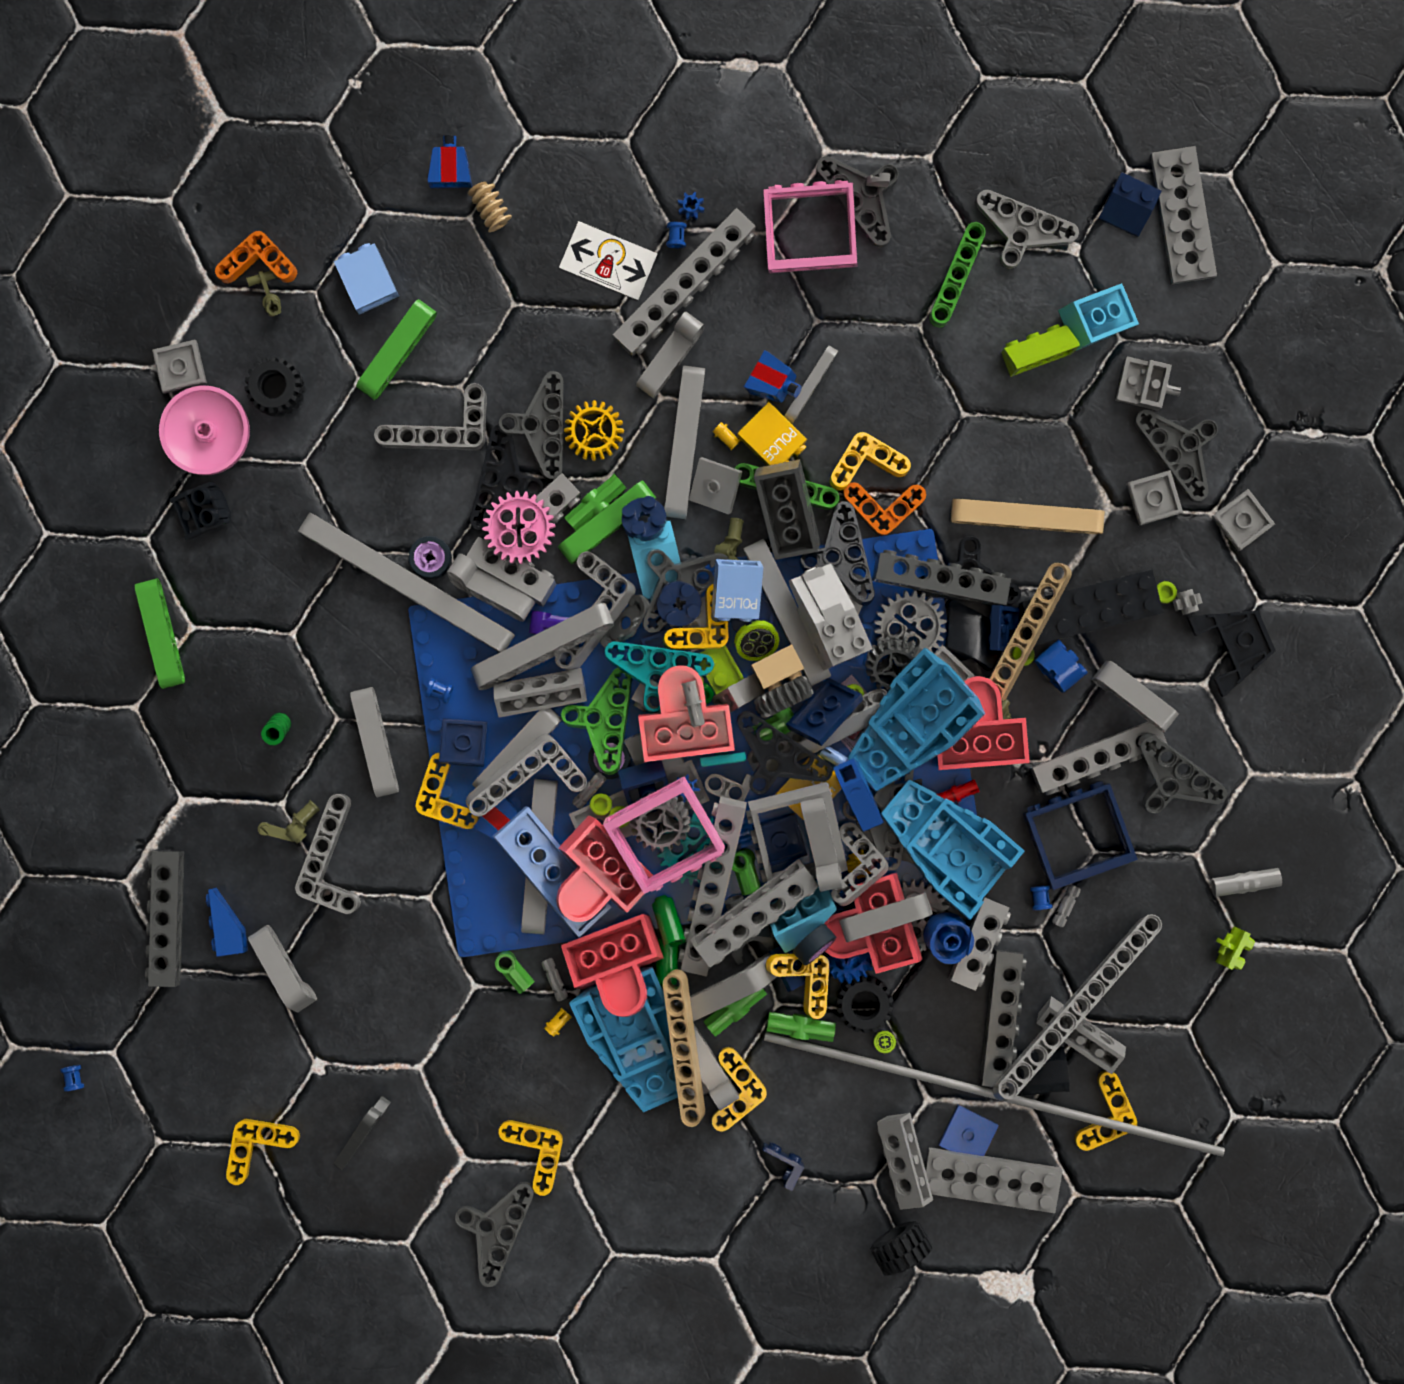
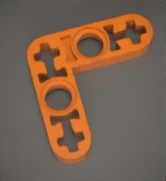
M255 231L218 263L215 268V274L222 282L232 283L260 258L282 282L289 283L296 278L297 269L265 233ZM261 240L266 248L262 249L256 241ZM272 252H277L276 260L269 262L267 259L268 255ZM241 253H248V257L244 262H238V256ZM232 262H234L238 267L235 268L232 265ZM281 264L289 271L287 275L279 268ZM225 269L230 272L228 275L223 272Z
M849 483L843 491V497L853 505L854 510L878 535L884 536L891 533L926 499V491L921 485H912L885 511L858 483ZM849 488L852 490L857 488L859 490L857 495L860 499L863 495L867 498L860 503L859 507L855 505L858 500L854 496L851 498L848 496L850 493ZM912 490L915 492L919 490L921 492L919 495L921 500L914 499L910 503L914 506L911 509L909 504L902 500V498L905 497L908 500L912 496ZM871 503L874 506L875 511L872 515L863 513L862 506L864 504ZM902 504L906 508L905 515H895L893 511L894 506ZM878 512L882 514L878 517L882 522L886 520L889 522L887 525L889 529L887 531L878 528L880 523L877 520L874 523L870 521Z

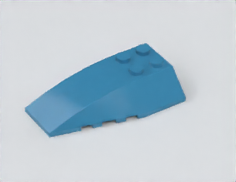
M924 648L892 681L890 690L881 700L880 707L875 715L871 717L866 731L861 734L848 757L849 760L854 758L859 762L866 780L876 791L954 746L985 715L977 695L946 662L927 648Z
M907 780L881 812L884 820L935 891L969 920L983 905L982 899L1004 871L1012 868L1024 853V850L991 821L975 815L968 809L957 806L954 802L936 795L935 792L911 780Z
M653 967L640 968L647 989V999L643 1008L633 1016L620 1017L611 1014L604 1007L596 984L588 987L569 1002L587 1044L597 1053L600 1060L610 1069L613 1076L623 1085L626 1092L643 1112L678 1098L664 992Z

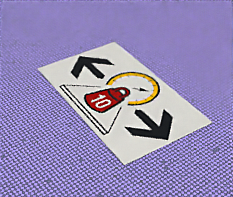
M578 221L559 268L639 300L657 253Z

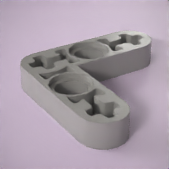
M851 822L843 824L839 832L841 839L861 861V864L842 880V888L832 890V898L840 906H847L885 875L889 868L887 860L857 825ZM848 830L852 831L858 840L854 842L846 832ZM861 845H869V851L866 854L861 855L858 853ZM874 862L880 863L881 868H874ZM866 869H868V870L871 872V874H872L871 877H870L869 874L865 871ZM858 875H865V882L859 886L855 885V878ZM849 883H850V885L855 889V891H852V890L848 887V884H849ZM839 892H845L846 898L840 897Z

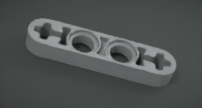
M831 346L826 348L804 383L800 394L794 399L784 416L790 423L793 424L836 357L838 350Z

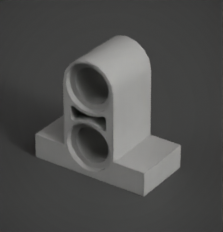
M752 674L713 696L712 701L715 705L729 704L731 713L763 695L765 692L755 674Z
M746 773L742 784H739L719 774H711L706 778L705 787L707 791L718 797L730 799L732 798L729 796V790L735 786L739 787L742 790V795L735 800L744 802L750 790L749 779L751 775ZM713 777L721 780L722 784L718 790H712L708 785L709 780Z

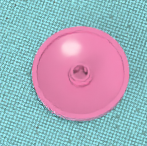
M195 386L180 392L167 404L160 419L159 437L166 455L178 467L196 475H214L231 468L242 457L249 442L250 425L244 408L231 394L212 386Z

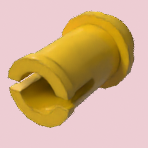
M721 422L712 432L715 434V438L718 437L732 450L741 440L727 428V424L724 425Z
M561 1008L549 1023H545L544 1029L553 1037L556 1034L559 1035L560 1029L572 1016Z

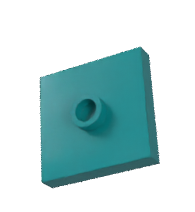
M729 751L715 753L716 756L700 758L701 766L706 767L743 762L746 760L745 752L729 754Z

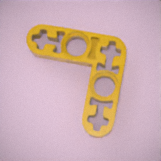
M860 432L854 436L832 472L830 484L836 490L846 489L864 458L896 477L905 476L910 470L911 463L903 454L873 436ZM863 439L866 441L865 445L861 448L860 452L858 453L857 451H855L857 446L859 445L858 441H861ZM875 451H885L887 458L879 460L875 456ZM853 456L857 460V465L848 466L845 458ZM891 456H893L894 458L892 462L890 463V465H888V461L890 460ZM899 462L903 463L901 470L896 469ZM844 469L847 473L841 483L836 482L837 477L841 475Z
M714 584L705 591L706 628L670 629L663 636V643L666 648L672 650L719 649L727 644L729 638L728 621L715 622L711 618L712 607H710V604H712L713 595H710V593L713 592ZM723 625V628L719 629V636L723 637V640L717 644V641L712 639L716 635V628L711 629V626L718 627ZM672 633L677 638H682L684 636L683 633H686V645H683L684 640L677 641L675 645H672V641H668V638L671 637ZM692 633L700 634L702 638L700 644L694 645L691 643L690 635Z
M440 753L434 754L429 761L416 800V810L422 815L464 829L474 828L473 826L479 820V816L472 814V818L475 820L474 823L470 822L469 825H466V820L458 818V822H455L458 808L462 810L460 814L464 816L471 813L467 807L440 799L451 765L446 764V766L440 767L439 773H443L442 777L438 774H430L431 769L436 771L437 764L434 762L440 756ZM432 777L437 778L440 783L436 790H430L427 786V781ZM424 790L430 794H436V798L430 797L429 804L432 805V808H428L426 811L420 805L421 801L425 802L428 796L423 795ZM446 805L451 806L454 811L453 816L449 819L444 818L441 814L442 808Z
M795 954L771 955L765 964L770 974L777 977L805 976L804 1012L813 1019L822 1018L827 1010L829 960L827 957L821 954L810 964H802L801 968L795 971L793 963L798 959ZM818 960L821 961V965H818L817 968L814 967ZM778 962L786 964V967L778 966L777 969L773 968ZM820 980V989L813 992L812 984ZM817 1004L819 1006L818 1009L812 1011V1007H815Z
M725 1047L719 1052V1062L741 1089L738 1100L743 1101L746 1107L743 1112H735L733 1102L721 1111L718 1109L712 1116V1125L717 1131L728 1130L763 1102L767 1095L764 1084L732 1047ZM725 1052L734 1054L732 1059L736 1064L738 1061L742 1063L736 1066L732 1072L730 1068L733 1065L729 1061H723ZM746 1069L749 1073L748 1079L745 1081L738 1080L736 1077L737 1071ZM753 1078L756 1081L752 1082V1085L756 1089H762L760 1092L761 1097L759 1098L751 1096L753 1091L749 1086L747 1089L743 1087L749 1084ZM729 1108L731 1114L736 1118L732 1119L730 1115L726 1119L725 1126L723 1124L717 1125V1116H726L728 1112L725 1109Z
M1103 1070L1099 1073L1097 1082L1112 1115L1108 1119L1123 1122V1117L1126 1116L1128 1119H1132L1129 1124L1137 1126V1118L1118 1076L1114 1072L1110 1074ZM1106 1075L1113 1078L1111 1080L1112 1087L1114 1089L1118 1087L1119 1090L1111 1091L1106 1083L1103 1084ZM1115 1095H1120L1123 1098V1103L1120 1107H1114L1111 1104V1100ZM1092 1124L1077 1131L1074 1139L1080 1149L1088 1151L1128 1133L1123 1131L1117 1132V1130L1112 1129L1109 1136L1103 1137L1100 1134L1102 1126ZM1095 1129V1133L1100 1140L1096 1141V1138L1093 1137L1088 1140V1145H1085L1083 1142L1080 1143L1083 1139L1082 1135L1085 1134L1087 1137L1093 1136L1092 1130Z
M252 1119L239 1121L233 1131L226 1172L228 1182L233 1185H240L247 1179L254 1143L291 1148L299 1142V1131L295 1127ZM245 1124L247 1129L254 1130L256 1126H259L256 1131V1138L253 1137L255 1132H248L246 1135H243V1131L240 1128ZM268 1127L272 1130L273 1136L271 1139H264L262 1137L261 1131L263 1128ZM278 1129L281 1130L280 1135H286L288 1132H291V1136L294 1137L290 1143L287 1142L285 1137H279L278 1141H275L278 1136ZM238 1146L246 1148V1157L240 1158L236 1155L235 1150ZM245 1162V1165L242 1164L239 1169V1173L243 1174V1176L238 1178V1180L235 1179L236 1176L232 1172L237 1170L238 1163Z
M513 1120L504 1121L499 1128V1136L503 1141L540 1149L533 1180V1190L540 1196L549 1194L553 1188L563 1143L562 1134L554 1129ZM508 1125H510L513 1131L519 1132V1127L523 1128L521 1140L517 1139L518 1134L512 1133L510 1137L506 1136V1132L503 1129H507ZM528 1130L535 1131L537 1139L533 1142L527 1141L525 1139V1132ZM541 1132L545 1133L544 1138H551L552 1135H555V1139L559 1143L550 1146L549 1141L543 1140L542 1144H538ZM544 1157H551L554 1160L552 1168L547 1169L542 1166V1159ZM539 1171L545 1174L552 1173V1177L547 1175L546 1184L549 1187H545L544 1190H541L540 1185L537 1184V1182H541L543 1174H539Z

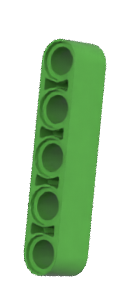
M973 222L969 224L962 236L930 313V323L934 327H944L952 316L985 237L986 231L981 223ZM969 231H977L980 238H971ZM968 251L971 254V258H962L960 252ZM952 272H961L963 278L960 280L953 278ZM951 291L954 294V299L947 300L943 292ZM942 311L946 315V319L938 320L935 317V312Z
M416 300L356 384V388L373 400H376L433 323L437 312L421 300Z
M746 463L738 464L735 469H745L750 474L748 479H740L739 485L757 490L754 474L756 468L759 467ZM806 481L807 488L813 491V496L810 498L811 506L824 510H831L836 507L839 501V494L835 489ZM823 495H833L835 499L834 503H824L822 499Z
M643 480L565 539L558 546L559 550L571 565L574 564L581 553L585 551L590 552L623 526L622 509L624 506L637 498L652 496L656 500L657 497Z
M158 578L135 584V591L159 685L164 689L185 683V676L162 585Z

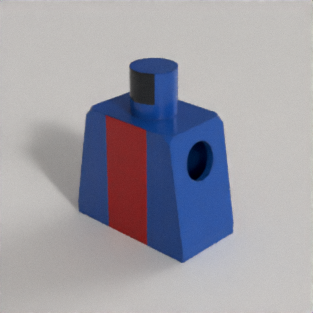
M454 135L443 136V147H434L432 150L428 174L430 188H472L466 150L464 147H456V136Z
M764 350L744 386L751 395L779 403L784 401L787 394L795 398L798 397L802 389L801 385L794 382L797 375L793 370L766 350Z
M506 797L483 815L473 827L495 840L492 836L518 814L519 811ZM522 833L519 837L522 845L529 839L526 833Z

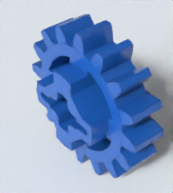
M869 952L845 959L832 956L827 957L830 973L834 979L838 978L841 983L845 979L848 984H851L852 979L859 982L861 975L867 977L866 971L873 970Z

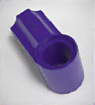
M532 611L529 633L538 634L568 618L553 616L551 613Z

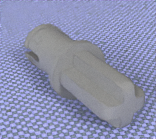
M696 680L682 683L686 700L684 705L688 708L691 725L693 727L704 725L705 721L700 704L702 700H699Z

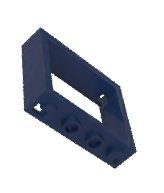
M1102 781L1091 784V789L1082 791L1080 788L1069 792L1070 796L1061 799V796L1054 797L1048 800L1049 804L1042 807L1040 804L1027 807L1028 812L1023 813L1050 889L1055 890L1138 860L1110 784H1103ZM1102 793L1124 853L1054 877L1033 817Z

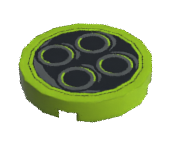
M756 620L747 626L745 624L738 630L734 643L737 653L742 658L749 661H759L772 655L778 648L780 640L778 632L771 623Z

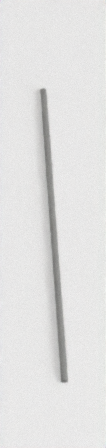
M769 1032L765 1033L764 1041L996 1099L993 1095V1089ZM1002 1092L1005 1096L1009 1095V1093ZM1021 1096L1004 1101L1221 1157L1224 1156L1225 1152L1223 1147Z

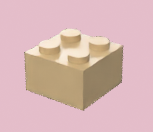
M792 644L751 665L762 689H768V691L782 685L780 681L786 678L790 682L802 675L800 671L804 669Z

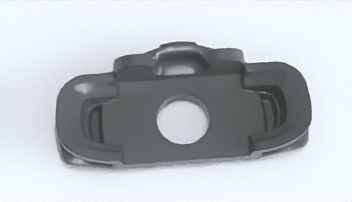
M633 595L628 602L629 605L616 619L614 626L600 640L604 648L611 642H625L635 635L650 606L646 597L642 595ZM625 617H629L631 620V624L627 629H623L621 625Z

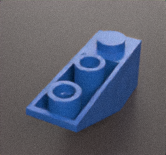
M853 758L833 767L840 786L863 832L883 824V818L859 762Z
M217 888L209 889V894H206V903L211 908L209 926L214 932L212 949L214 952L216 951V956L247 952L248 946L244 926Z

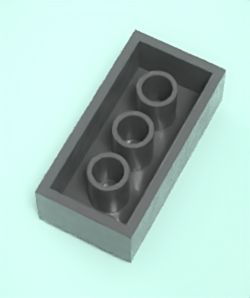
M800 459L756 468L754 480L775 560L818 552L820 538Z

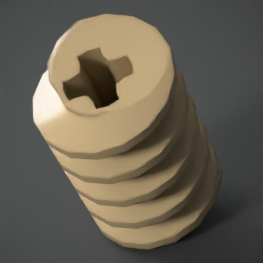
M481 182L473 186L468 191V194L472 197L473 204H477L476 209L478 212H481L480 217L485 220L484 224L489 228L488 232L490 233L505 226L512 216H504V213L508 210L507 207H499L504 202L503 199L496 200L495 198L499 195V192H491L495 184L488 185L487 182Z

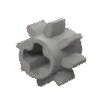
M1193 589L1177 593L1178 600L1173 601L1175 611L1181 610L1183 615L1198 611V604L1203 603L1200 593L1194 594Z

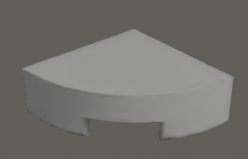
M880 173L879 177L870 175L866 179V186L888 187L890 174Z

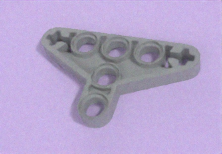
M983 190L976 198L977 208L1007 240L1000 258L1001 264L1005 268L1012 269L1018 266L1026 248L1072 244L1079 235V229L1074 223L994 191ZM985 196L990 197L989 201L994 204L997 200H1000L996 212L992 211L995 206L994 204L988 203L987 206H984L983 200L980 198L984 199ZM1005 203L1010 204L1013 209L1012 213L1008 215L1003 214L1001 205ZM1023 212H1030L1033 215V221L1030 223L1024 222L1021 219ZM1042 221H1052L1053 229L1051 231L1044 230L1042 228ZM1058 224L1062 225L1060 230L1066 231L1069 228L1074 236L1066 238L1065 233L1059 231L1057 236L1053 234L1057 230ZM1016 232L1023 233L1025 241L1022 243L1015 242L1013 234ZM1013 252L1017 256V261L1012 264L1008 263L1005 260V254Z

